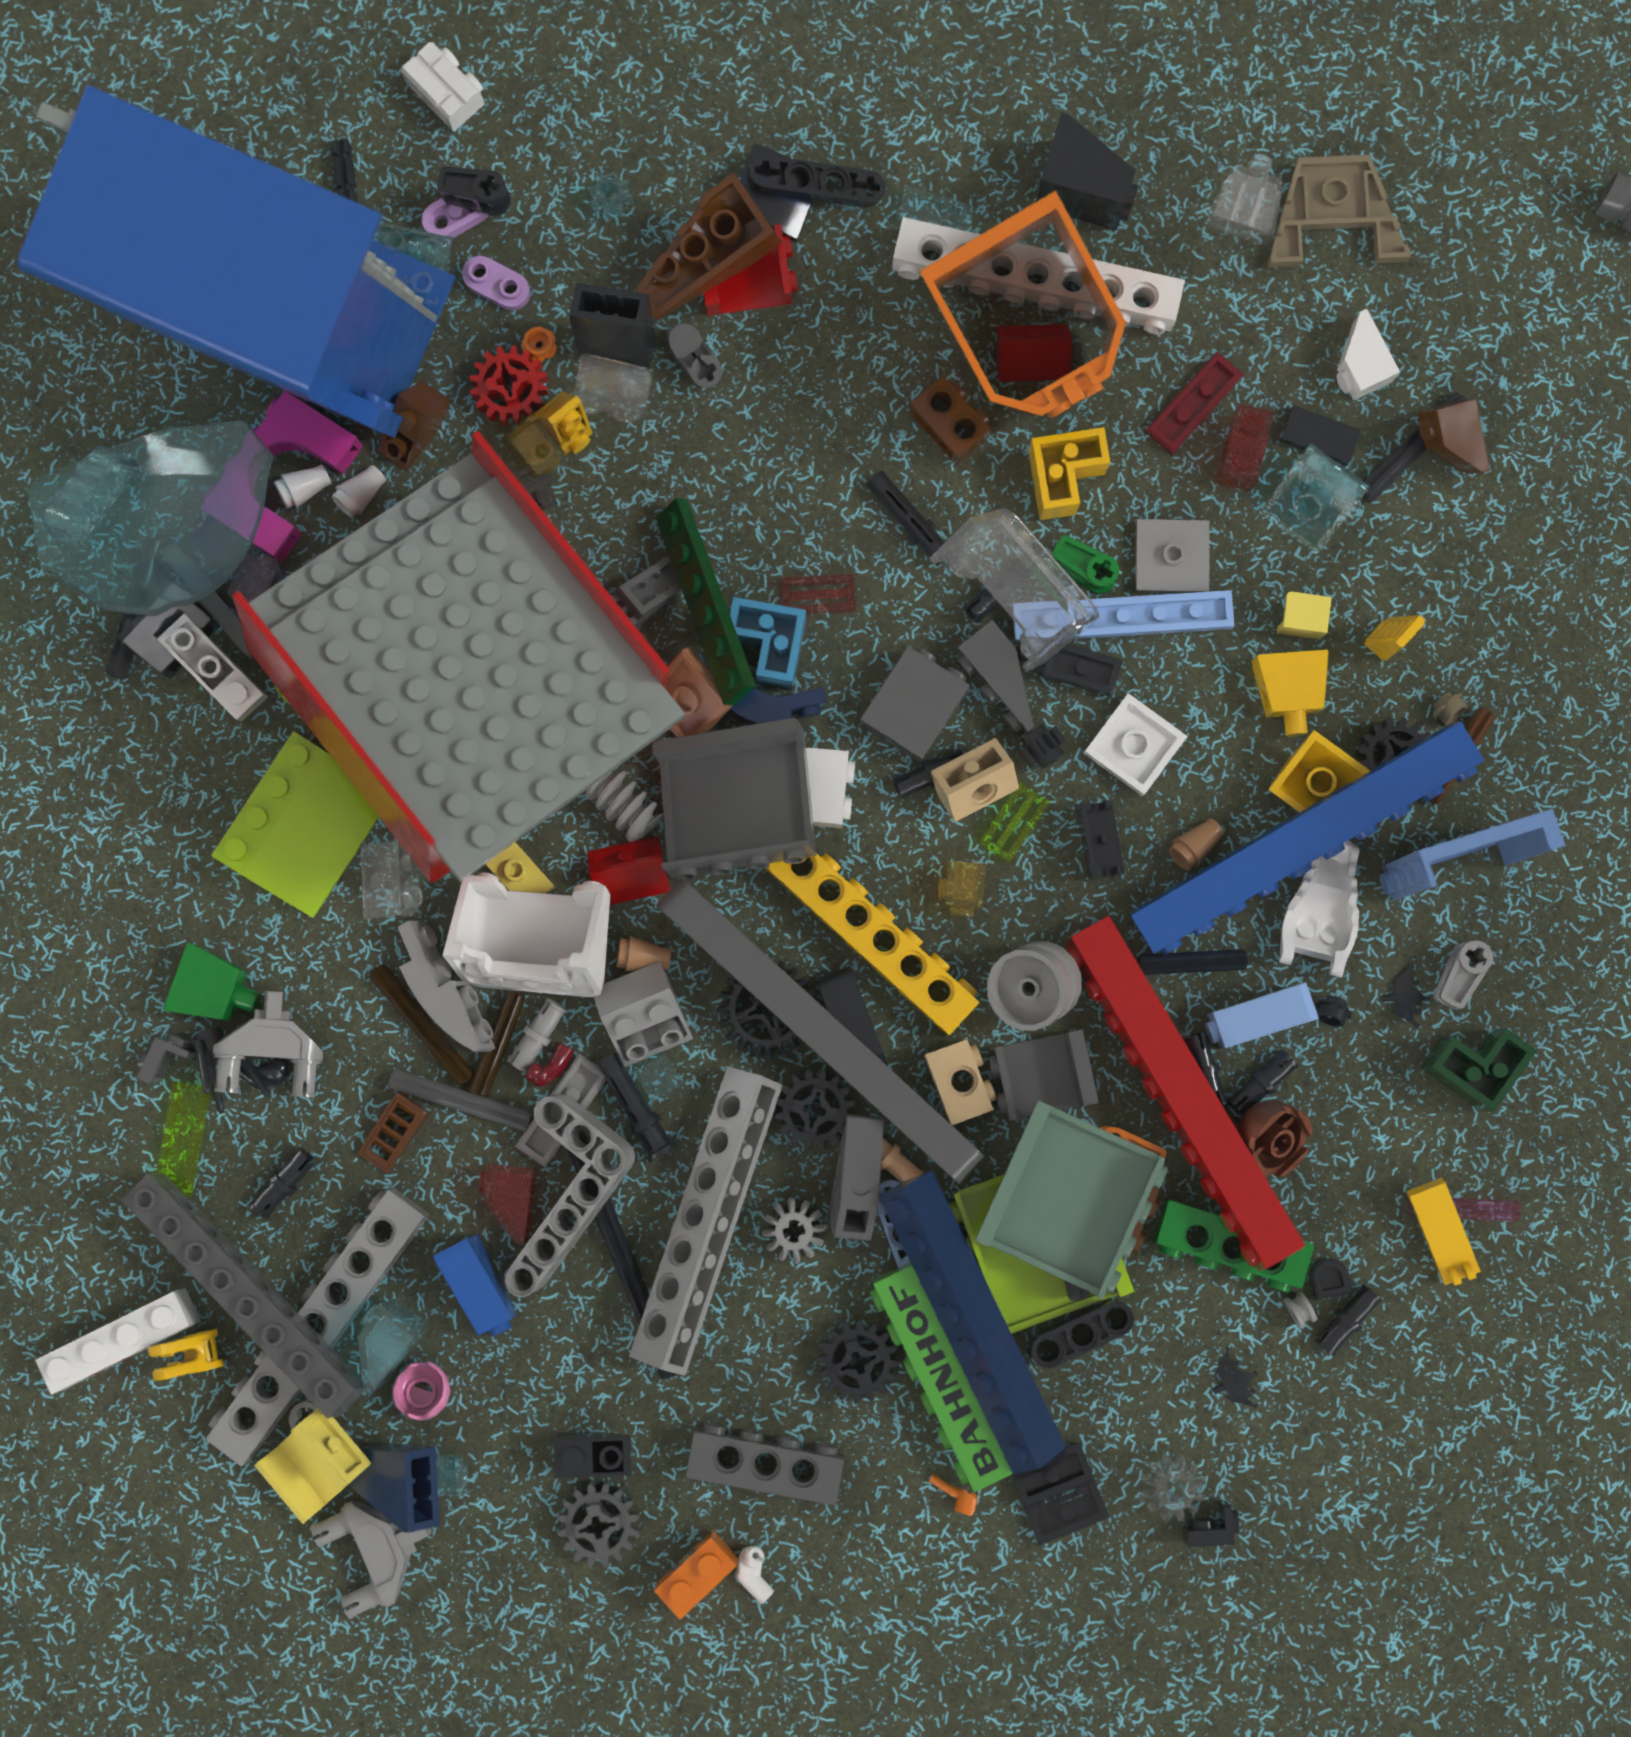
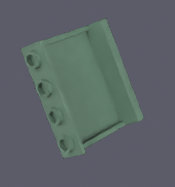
M1037 1100L975 1241L988 1247L991 1245L1096 1294L1097 1298L1103 1300L1105 1293L1113 1294L1118 1284L1121 1273L1116 1271L1121 1257L1128 1259L1135 1246L1137 1238L1132 1236V1232L1137 1221L1144 1224L1153 1203L1147 1201L1152 1188L1156 1187L1159 1189L1168 1171V1168L1163 1166L1165 1158Z

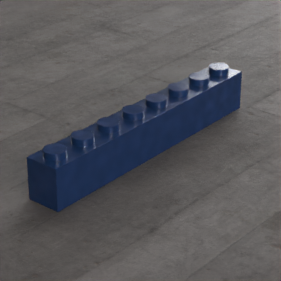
M931 1170L907 1179L879 1196L887 1216L891 1220L903 1245V1249L919 1278L920 1284L934 1309L937 1319L948 1338L1012 1473L1017 1474L1040 1469L1063 1451L1066 1445L933 1171Z

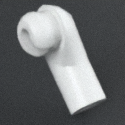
M747 1546L738 1557L737 1579L760 1604H763L774 1592L761 1577L764 1553L757 1546Z

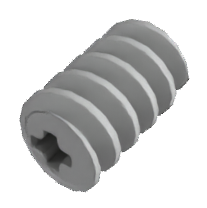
M625 770L615 775L611 771L588 788L585 795L588 800L597 799L595 805L598 810L608 809L605 815L608 821L618 819L615 825L616 829L620 832L628 829L626 840L633 842L650 833L662 821L664 813L657 816L653 815L657 806L656 802L646 806L642 804L647 795L645 791L637 795L633 794L637 785L636 781L626 785L622 783L627 775Z

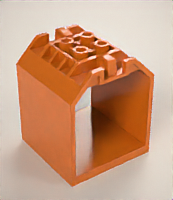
M1056 191L920 270L926 286L991 403L1038 416L1047 413L1050 418H1053L1069 409L1070 405H1074L1104 389L1101 382L1111 376L1126 321ZM1052 222L1107 324L1109 332L1102 355L1026 399L1019 401L994 393L938 289Z

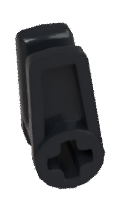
M449 166L441 168L437 188L440 193H443L442 198L446 204L491 216L502 215L509 209L511 196L506 188L503 177L498 172Z

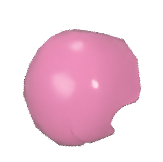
M430 1361L409 1364L395 1379L392 1390L395 1407L409 1419L428 1420L435 1417L447 1405L451 1392L449 1379L439 1366ZM420 1382L427 1383L431 1386L433 1392L415 1387V1385Z

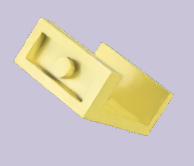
M316 1409L291 1430L292 1433L280 1445L254 1465L302 1524L372 1464L334 1417L327 1419L319 1409Z

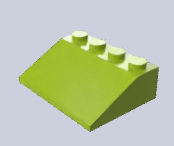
M293 731L211 856L314 918L379 817L331 755Z

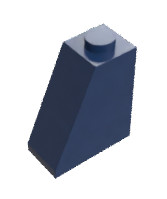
M385 1442L358 1446L372 1464L350 1483L352 1489L404 1533L440 1526L436 1447Z

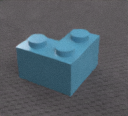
M733 597L730 617L740 644L761 647L756 672L757 683L793 690L806 624V610Z

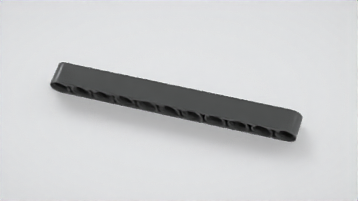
M683 878L657 903L656 906L958 1184L981 1161L984 1155Z

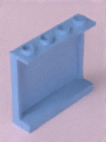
M1550 809L1421 849L1381 866L1383 873L1379 875L1380 884L1386 895L1391 894L1393 901L1437 886L1430 865L1497 845L1504 866L1561 848L1565 846L1554 811Z

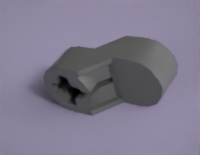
M684 323L672 326L665 335V346L674 362L683 370L693 386L698 388L715 386L722 376V368L715 353L703 341L694 326Z

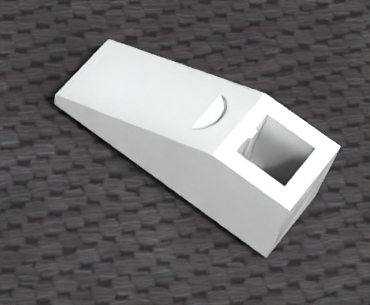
M183 614L157 638L236 720L243 721L268 698V695L186 614Z

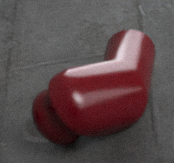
M558 1042L545 1067L540 1066L538 1063L531 1064L525 1075L526 1080L535 1083L534 1087H545L562 1075L575 1050Z

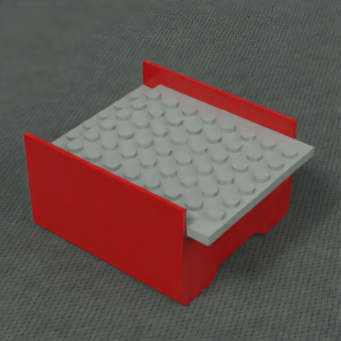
M479 431L472 434L471 454L373 520L358 528L248 603L240 591L232 595L248 651L430 883L439 880L450 871H452L459 882L463 881L680 722L685 716L683 710L665 689L670 669Z

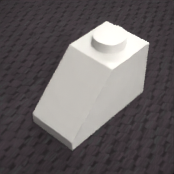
M1367 309L1361 311L1353 322L1337 369L1339 372L1337 374V381L1341 390L1344 393H1350L1353 400L1392 383L1400 373Z

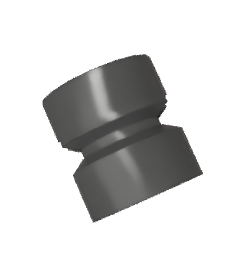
M1617 171L1600 197L1603 202L1598 201L1593 215L1609 223L1618 220L1620 221V228L1631 233V177Z

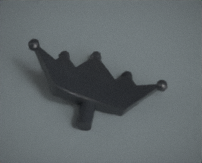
M1410 963L1408 965L1409 968L1393 981L1394 994L1382 995V1001H1395L1396 1014L1412 1023L1414 1028H1419V1024L1415 1023L1413 1016L1420 1015L1422 1011L1417 1010L1414 1006L1423 1000H1430V997H1425L1412 989L1414 984H1419V981L1409 978L1410 970L1414 968V965Z
M1226 1347V1353L1217 1370L1223 1383L1213 1387L1212 1390L1214 1394L1226 1390L1232 1402L1253 1406L1254 1409H1257L1258 1405L1253 1404L1248 1399L1252 1394H1255V1390H1248L1246 1386L1253 1377L1258 1376V1373L1256 1371L1253 1373L1237 1371L1241 1361H1230L1228 1354L1230 1348Z

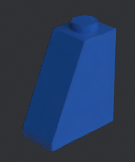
M479 1234L433 1255L438 1268L478 1336L488 1331L490 1336L493 1337L512 1327L509 1320L517 1316L516 1311Z

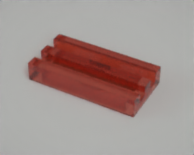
M854 574L781 578L783 606L806 610V615L856 612ZM847 584V588L789 592V587ZM848 598V603L790 606V600Z

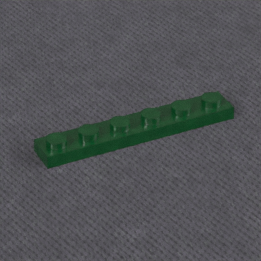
M675 498L656 517V521L723 705L735 706L756 687L688 500Z

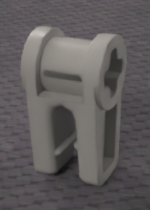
M1478 940L1462 942L1456 945L1452 950L1433 998L1451 1009H1463L1492 965L1493 952L1490 947ZM1475 951L1474 957L1478 960L1477 964H1469L1470 958L1466 956V952Z

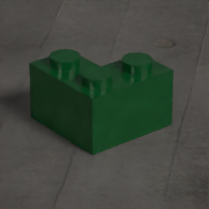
M1507 1028L1494 1029L1477 1053L1454 1036L1441 1038L1420 1068L1481 1112H1495L1537 1050Z

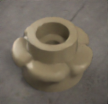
M1448 692L1443 695L1433 706L1436 710L1434 719L1436 721L1440 719L1447 726L1459 718L1468 708V705L1462 700L1463 694L1452 695Z

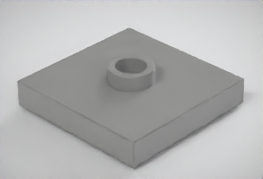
M1137 519L1135 522V593L1209 592V520Z

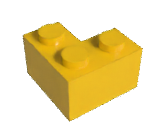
M1104 427L1032 438L1028 454L1039 519L1046 520L1076 515L1080 505L1076 479L1106 474L1110 465V457Z

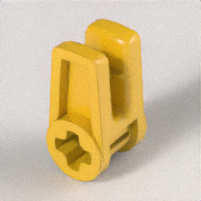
M217 1328L188 1334L180 1339L149 1346L148 1353L153 1358L170 1357L174 1353L181 1351L184 1353V1360L182 1362H171L167 1366L153 1370V1380H166L224 1366L223 1358H219L215 1340V1337L219 1336Z

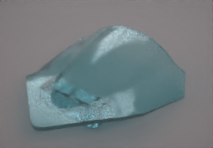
M243 420L166 428L113 448L97 446L85 459L37 477L28 488L40 567L43 572L60 580L107 611L158 616L173 607L190 605L200 601L226 582L248 552L262 517L266 500L267 479L274 456L249 424Z

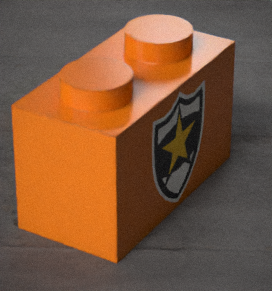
M711 1530L657 1582L654 1592L681 1620L737 1567L738 1557L714 1530Z

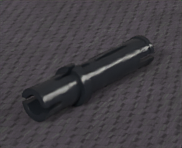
M883 470L876 473L867 482L866 486L868 489H871L888 511L910 534L908 539L913 544L918 543L934 561L936 566L943 564L954 553V550L934 530L935 524L931 519L926 520ZM888 494H891L893 496V498L900 504V506L907 512V514L903 513V511L896 505V503L889 497ZM912 522H915L921 528V530L928 536L932 543H930L925 538L921 531Z

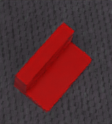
M1068 324L996 326L999 381L1059 380L1070 373L1072 338Z
M659 836L587 851L591 880L606 886L610 893V905L670 891L667 873L662 869L661 863L664 862Z

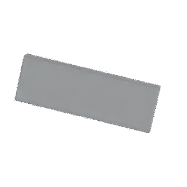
M579 1054L550 1096L566 1094L587 1109L607 1080L597 1065ZM553 1102L549 1112L551 1117L558 1122L562 1117V1110L558 1104ZM534 1118L515 1147L542 1166L547 1167L562 1144L544 1131Z

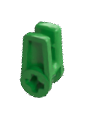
M1066 535L1059 540L1052 553L1050 563L1089 591L1096 594H1105L1114 587L1119 575V565L1112 556L1106 555ZM1101 568L1108 571L1106 576L1101 580L1095 578L1096 572H1099Z

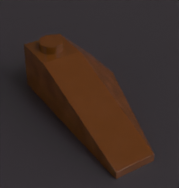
M734 172L702 196L697 203L698 207L686 224L683 223L676 232L678 235L669 248L658 257L635 289L639 293L649 294L652 315L655 320L661 319L753 265L782 243Z

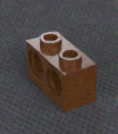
M942 376L910 403L909 414L957 466L989 439L991 432L989 425L991 423L982 410L979 408L974 410L967 403L965 392L956 382L949 383ZM936 400H943L949 404L950 409L945 412H938L932 408L931 404ZM965 426L970 428L974 435L971 438L962 439L956 435L955 430Z

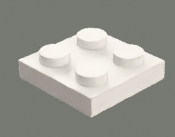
M1128 693L1083 754L1143 797L1185 741L1187 735Z

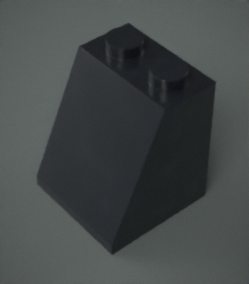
M1061 113L1042 175L1036 202L1056 191L1070 218L1117 231L1120 220L1128 221L1139 185L1132 184L1136 170L1070 115Z

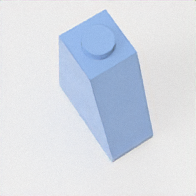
M1302 983L1208 1013L1210 1021L1205 1023V1028L1211 1043H1218L1219 1048L1223 1049L1319 1018L1306 983Z

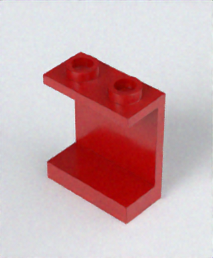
M781 224L774 225V231L782 242L779 246L753 265L704 293L707 316L792 304V293L798 292L795 270L788 271L786 259L793 258L790 236L783 237Z

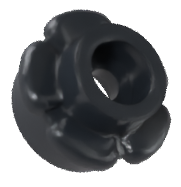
M1328 995L1326 999H1320L1316 1003V1007H1318V1020L1332 1027H1343L1346 1019L1352 1017V1012L1347 1007L1348 1003L1337 996Z

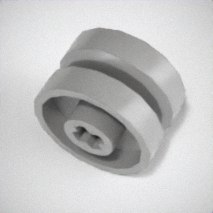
M1033 941L1003 955L992 966L987 980L988 999L993 1011L1005 1024L1018 1030L1036 1031L1065 1016L1077 1004L1082 990L1081 973L1075 959L1063 947L1049 941Z

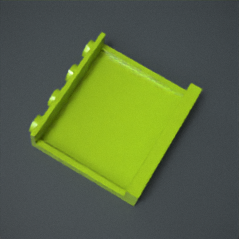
M1004 1174L952 1193L955 1201L948 1204L957 1223L963 1222L968 1236L965 1239L974 1258H976L978 1266L1011 1334L1102 1301V1299L1097 1298L1096 1294L1091 1292L1089 1297L1085 1299L1070 1300L1063 1279L991 1245L988 1247L975 1241ZM1122 1257L1116 1268V1271L1121 1273L1118 1284L1113 1294L1105 1293L1103 1300L1116 1295L1122 1297L1134 1292Z

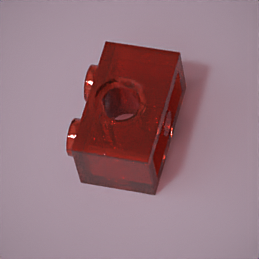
M1240 403L1237 405L1231 416L1216 484L1251 492L1259 479L1274 416L1273 411Z

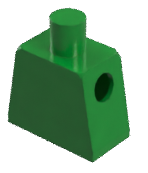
M187 942L163 1010L231 1021L235 1008L254 1013L260 1004L262 994L261 992L244 987L248 971L202 946Z

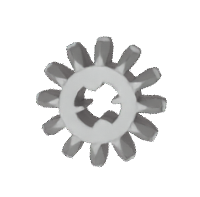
M789 1198V1212H785L782 1205L776 1203L774 1209L780 1218L777 1219L768 1214L765 1216L764 1220L776 1227L775 1229L763 1230L762 1235L763 1237L776 1236V1240L770 1242L767 1249L773 1251L781 1245L783 1249L779 1254L780 1260L784 1261L788 1250H793L794 1263H799L801 1258L800 1249L803 1248L809 1258L815 1255L813 1249L808 1245L809 1242L817 1246H823L824 1240L814 1236L813 1232L825 1231L826 1225H812V1221L818 1219L821 1216L820 1210H815L807 1216L805 1213L809 1208V1201L804 1200L800 1211H795V1199ZM791 1220L799 1221L798 1226L803 1224L805 1232L800 1233L796 1241L790 1240V1234L786 1237L783 1229L789 1227Z

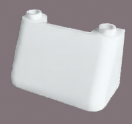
M479 873L477 876L470 875L461 883L443 957L462 981L476 987L581 997L599 996L602 993L605 978L610 893L605 885L595 881H584L583 884L576 885L572 896L507 891L505 886L499 882V878L493 874Z

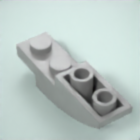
M411 920L398 926L397 928L411 958V961L399 968L411 991L428 1015L447 1034L474 1052H490L496 1049L491 1039L493 1038L492 1028L487 1020L482 1018L478 1009L479 999L475 990L465 981H451L452 972L450 966L439 954L436 947L438 940L433 929L426 922Z

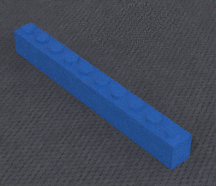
M1452 722L1129 913L1152 952L1155 954L1161 950L1162 954L1165 955L1181 946L1183 943L1180 938L1192 931L1197 936L1215 925L1212 920L1221 914L1226 913L1230 917L1246 908L1245 900L1257 893L1260 898L1271 894L1280 887L1277 882L1286 876L1291 875L1295 879L1313 868L1310 862L1322 855L1327 860L1345 850L1343 843L1356 836L1359 841L1375 833L1378 830L1376 824L1387 817L1394 821L1411 811L1409 805L1416 800L1422 798L1426 802L1437 797L1445 791L1442 787L1445 783L1454 778L1457 782H1461L1478 772L1475 766L1483 762L1484 759L1462 722Z

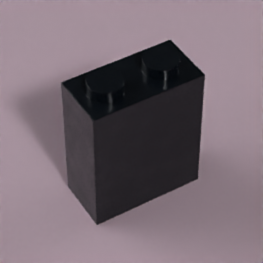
M576 283L569 319L579 359L649 370L656 342L649 294Z

